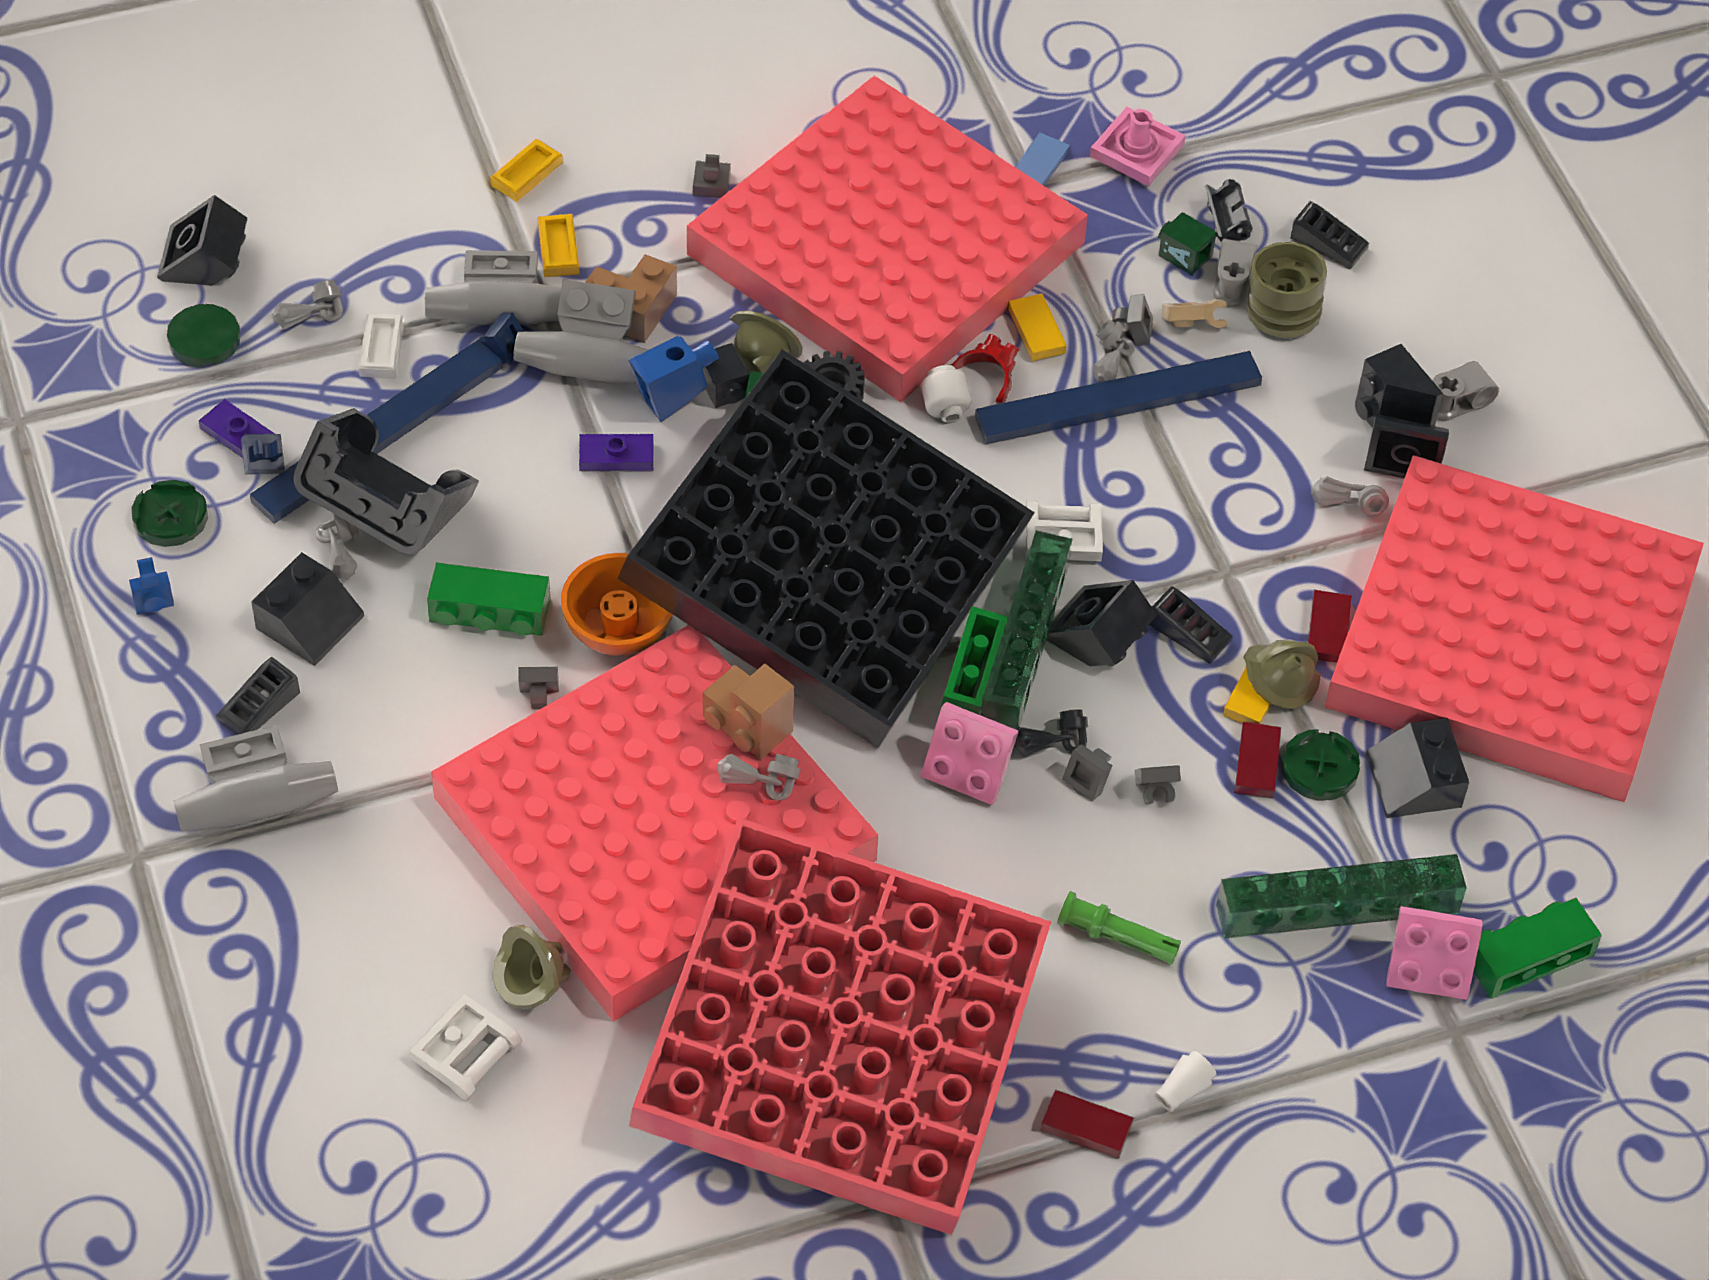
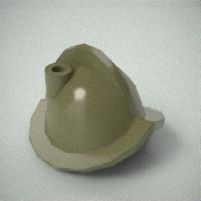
M738 311L728 319L739 325L734 339V347L749 374L750 372L764 373L782 349L796 358L802 355L803 347L799 338L789 328L769 316L753 311Z
M1292 639L1276 640L1270 645L1251 646L1243 656L1249 681L1256 693L1270 704L1285 709L1300 708L1312 700L1319 688L1321 674L1315 669L1318 654L1314 645L1307 642H1297Z
M523 924L512 926L503 934L501 948L494 960L492 975L496 991L507 1005L519 1010L535 1008L548 1001L560 988L559 983L568 980L571 971L561 956L562 947L559 942L543 940L533 929Z

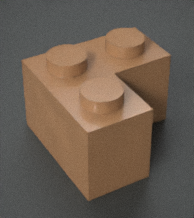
M644 254L629 278L596 266L585 283L635 290L636 296L631 327L624 336L645 343L677 296V266Z
M766 664L761 666L751 676L737 665H734L703 692V716L706 722L716 730L721 729L733 739L739 749L752 753L759 760H762L793 732L794 686Z

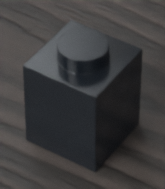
M732 343L714 348L719 359L703 368L707 382L705 390L715 408L734 404L746 398L749 372Z

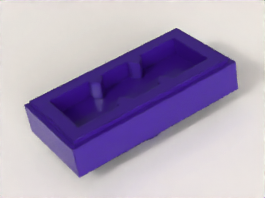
M223 399L198 420L201 430L241 458H243L241 438L245 434H275L226 399Z
M579 434V471H654V434Z

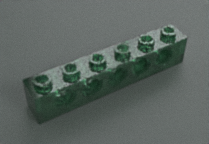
M1035 531L983 694L980 716L1018 731L1069 569L1072 538Z
M1451 854L1221 879L1216 907L1224 939L1393 921L1398 920L1401 906L1444 914H1457L1460 911L1467 886L1458 855Z

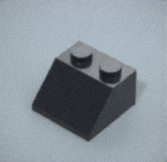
M213 195L170 225L157 278L162 282L213 286L225 277H231L237 271L240 264L238 257L240 248L246 238L244 232L248 218L216 195Z
M1398 344L1364 360L1355 408L1360 418L1366 420L1372 428L1376 414L1435 426L1443 392L1402 344Z
M1376 414L1364 470L1405 479L1413 455L1442 464L1448 442L1449 429Z
M303 552L251 601L256 629L314 666L364 617L362 608L335 574Z
M1134 580L1085 585L1043 631L1042 636L1046 641L1090 667L1114 666L1126 657V651L1134 641L1147 633V626L1157 614Z
M1448 718L1409 723L1366 750L1367 761L1386 819L1462 808L1470 782Z

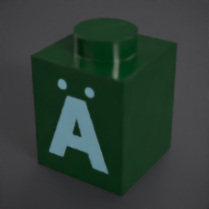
M1181 212L1172 222L1167 221L1161 228L1158 239H1160L1158 256L1193 276L1213 256L1217 232L1186 213Z

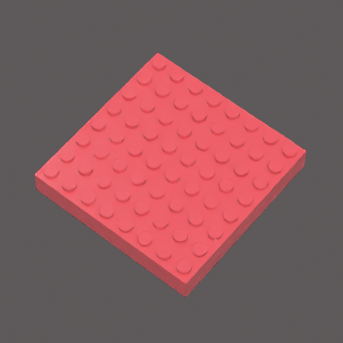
M874 75L687 225V255L825 351H830V354L834 357L836 356V351L843 353L842 359H846L848 355L853 357V364L856 362L860 363L861 371L864 370L867 380L901 403L921 386L922 381L927 377L928 371L945 365L1008 310L1010 300L1019 299L1026 295L1085 243L1088 214Z
M1413 455L1331 678L1325 708L1395 730H1400L1409 723L1448 718L1458 750L1625 802L1637 768L1704 543Z
M689 625L431 771L434 799L547 940L561 944L563 960L613 1022L678 983L738 817L871 862L877 861L879 834L791 734L762 760H759L752 753L739 749L733 739L721 729L716 730L706 722L703 716V692L732 667L702 633ZM733 754L757 769L759 774L769 776L770 772L767 771L769 763L775 760L776 754L799 760L797 768L801 769L798 780L794 782L792 793L789 797L778 801L772 799L767 794L765 782L756 781L752 784L721 783L717 764L727 755ZM777 775L776 779L780 780L782 785H775L774 790L776 793H781L784 790L787 778Z
M738 817L634 1101L629 1126L952 1235L960 1218L1051 921Z

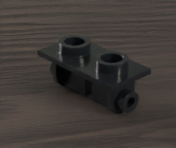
M1234 179L1225 180L1217 190L1207 184L1205 186L1209 199L1207 206L1214 217L1216 224L1214 231L1217 232V238L1221 242L1223 238L1239 242L1248 239L1253 228L1247 208L1242 206L1245 204L1241 185Z

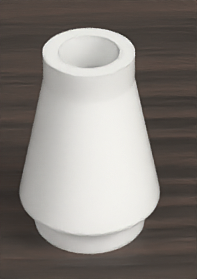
M1196 1051L1191 1052L1188 1056L1182 1055L1162 1087L1155 1093V1097L1164 1108L1173 1112L1179 1105L1212 1086L1211 1080L1216 1076V1071L1210 1062Z

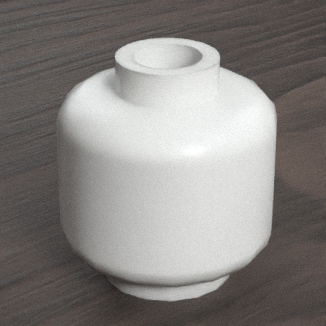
M942 365L931 369L921 383L927 413L932 417L941 418L943 422H953L961 419L963 412L968 410L972 404V397L965 373L955 369L952 365Z

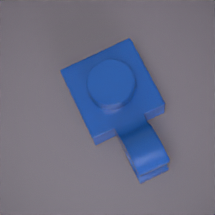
M152 557L137 560L140 577L129 580L136 614L156 612L163 608L174 606L167 571L156 573Z

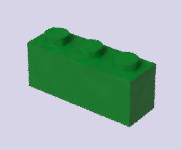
M436 562L427 596L429 621L447 626L461 625L476 627L480 630L492 629L514 632L519 635L532 634L542 636L551 600L549 576Z
M971 606L941 707L948 702L975 714H980L1007 624V616Z
M1577 897L1564 903L1556 901L1546 906L1542 912L1530 917L1526 915L1519 916L1496 931L1489 929L1481 932L1473 973L1490 999H1493L1595 956L1602 934Z

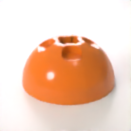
M608 553L585 561L568 576L561 593L563 616L571 632L590 649L606 655L625 656L647 649L663 636L673 618V614L617 579L629 553Z

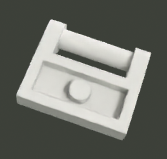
M1026 501V507L1035 512L1026 527V559L1102 561L1101 503H1090L1089 507L1038 505V501Z
M464 994L410 1050V1056L414 1062L448 1085L456 1095L463 1100H467L475 1092V1085L508 1050L513 1051L522 1042V1038L510 1025ZM488 1033L496 1037L463 1074L455 1069Z

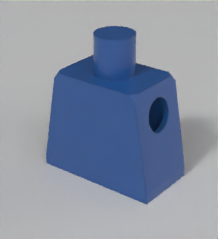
M676 336L629 359V363L642 399L657 419L663 422L706 389L707 382L703 368L718 360L719 357L708 340L691 349L682 337Z

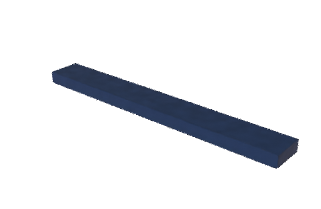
M476 340L367 414L368 417L375 421L379 430L378 443L373 452L378 454L503 368L502 359L482 342ZM298 462L250 494L251 503L274 524L309 501L308 498L297 491L294 485L293 476Z
M1246 351L975 409V419L985 444L1261 386L1262 375L1251 352Z

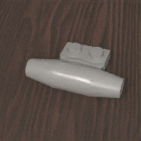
M466 250L464 282L426 288L425 316L468 325H491L503 312L513 313L520 325L558 321L557 313L561 288L537 284V251Z
M563 279L557 313L562 331L518 332L514 345V361L556 375L613 384L636 383L629 359L648 349L621 341L631 327L636 291Z
M275 725L200 744L209 782L213 784L174 800V806L181 832L229 828L293 812L337 793L338 785L331 761L286 765V752L278 726Z

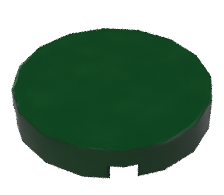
M197 304L187 307L174 315L168 324L167 341L172 355L182 363L194 367H204L203 363L210 362L216 365L231 357L239 347L240 327L235 315L226 308L214 304Z
M179 480L159 481L152 484L151 489L147 490L144 494L142 490L136 496L131 507L133 526L139 536L150 544L163 547L178 546L193 540L204 530L208 520L207 504L203 494L201 495L196 491L195 486Z
M1319 729L1307 730L1293 737L1286 745L1281 762L1283 777L1289 786L1300 795L1317 801L1335 800L1345 796L1355 786L1360 772L1359 753L1353 744L1339 733L1329 731V734L1319 733Z

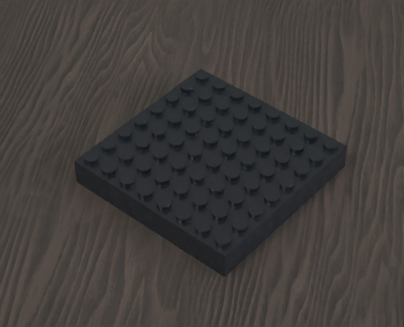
M782 349L627 555L617 579L758 670L766 664L794 686L795 695L879 748L968 616L971 606L976 604L1021 537L1035 512Z

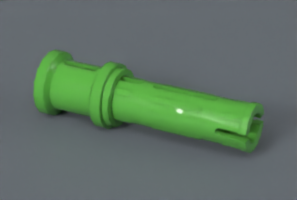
M1070 891L1058 917V925L1064 926L1069 924L1088 932L1090 938L1100 939L1103 936L1156 957L1168 964H1173L1181 940L1163 935L1110 913L1111 909L1105 904L1096 906L1077 898L1075 892Z

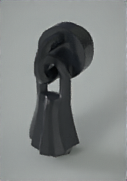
M1075 709L1059 712L1060 719L1056 721L1057 730L1061 731V735L1020 727L1014 747L1017 748L1023 757L1046 749L1054 742L1062 741L1065 750L1070 753L1081 744L1086 747V728L1089 726L1088 718L1083 716V710ZM1078 730V746L1074 747L1071 745L1070 740L1077 738V736L1069 734V731Z

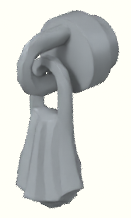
M326 280L314 284L315 291L312 292V297L317 305L278 303L272 313L273 321L277 322L284 330L315 313H319L326 321H337L343 313L340 286H336L334 280ZM327 302H334L336 310L334 315L327 313V310L332 308V304Z
M1111 319L1107 320L1096 334L1100 339L1099 343L1106 349L1113 347L1112 352L1102 357L1093 365L1094 378L1097 382L1116 379L1120 355L1130 356L1135 350L1132 340L1123 333L1125 326L1119 321L1114 323ZM1120 337L1122 340L1116 343V341ZM1125 342H1126L1127 345L1129 346V348H1128L1127 350L1123 348L1124 345H1125Z
M1328 476L1321 477L1312 486L1311 490L1314 502L1318 503L1321 507L1342 503L1358 504L1362 512L1368 516L1382 514L1389 504V498L1385 490L1380 486L1349 484ZM1351 491H1358V498L1350 497Z
M333 514V520L317 527L315 536L321 543L332 544L330 570L339 580H348L355 574L357 563L345 549V546L338 543L337 540L342 539L344 543L353 540L352 536L358 534L359 531L356 526ZM336 526L338 533L335 534L331 527ZM328 529L329 536H323L322 532Z
M733 754L727 755L717 764L721 783L752 784L756 781L765 782L767 794L772 799L778 801L787 799L792 793L794 782L798 780L801 769L797 768L799 760L776 754L775 760L770 761L767 770L770 772L769 776L759 774L757 769ZM777 775L787 778L784 790L781 793H776L774 790L775 785H782V782L776 779Z

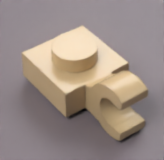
M1215 299L1206 303L1162 304V318L1167 321H1173V327L1194 326V320L1205 319L1209 325L1222 328L1227 326V321L1222 319L1215 320L1213 311L1217 307H1227V302Z

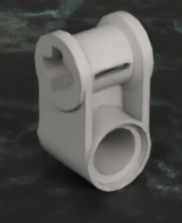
M1223 238L1217 264L1218 274L1214 287L1215 299L1227 302V306L1239 305L1244 301L1251 273V265L1258 245Z
M1471 361L1461 367L1439 373L1433 379V382L1443 392L1437 416L1438 420H1452L1475 409H1482L1491 404L1499 394V387L1477 361Z

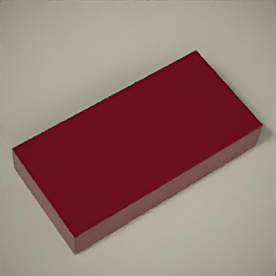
M1314 589L1307 643L1314 645L1318 654V660L1338 662L1348 635L1352 595Z
M1243 722L1234 793L1266 798L1274 797L1282 727Z
M1055 1089L1041 1123L1040 1131L1119 1159L1132 1128L1134 1117Z

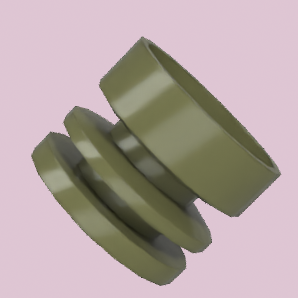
M1280 242L1262 248L1254 256L1251 265V287L1248 293L1247 312L1249 320L1257 329L1270 336L1293 338L1310 333L1319 324L1327 277L1326 263L1321 255L1304 244Z

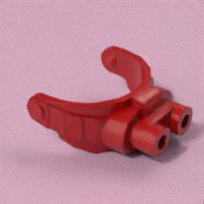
M989 334L984 343H979L975 350H969L959 355L950 365L954 366L955 369H959L970 363L985 361L1001 368L1004 371L1005 379L1003 387L996 398V404L1005 403L1011 390V372L1016 365L1014 358L1019 352V348L1011 343L1003 346L1000 344L1002 342L1000 338Z

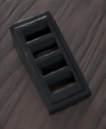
M1312 201L1307 203L1293 222L1291 239L1351 269L1369 247L1367 240ZM1334 238L1338 239L1336 244L1332 241ZM1347 244L1352 246L1348 252L1343 250Z
M1173 586L1152 606L1157 616L1149 626L1209 664L1232 641L1233 636L1189 597ZM1183 618L1187 620L1184 625L1179 623ZM1196 627L1201 629L1195 636L1191 633ZM1211 635L1214 639L1206 646L1202 642Z
M270 657L218 712L216 719L236 735L258 730L300 694L298 677L275 658ZM263 690L270 694L268 698L261 694ZM252 701L257 706H259V708L255 710L248 703ZM241 711L249 720L244 722L235 714Z

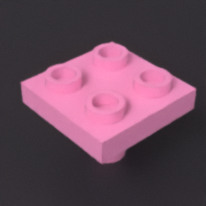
M1126 107L1091 146L1090 157L1150 186L1184 146L1186 135L1154 120L1153 115L1148 110H1133Z
M946 702L941 707L920 776L993 805L997 801L1018 730Z
M1401 906L1386 986L1468 1000L1482 931V920Z

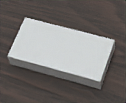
M367 313L359 363L360 377L396 378L404 327L403 315Z

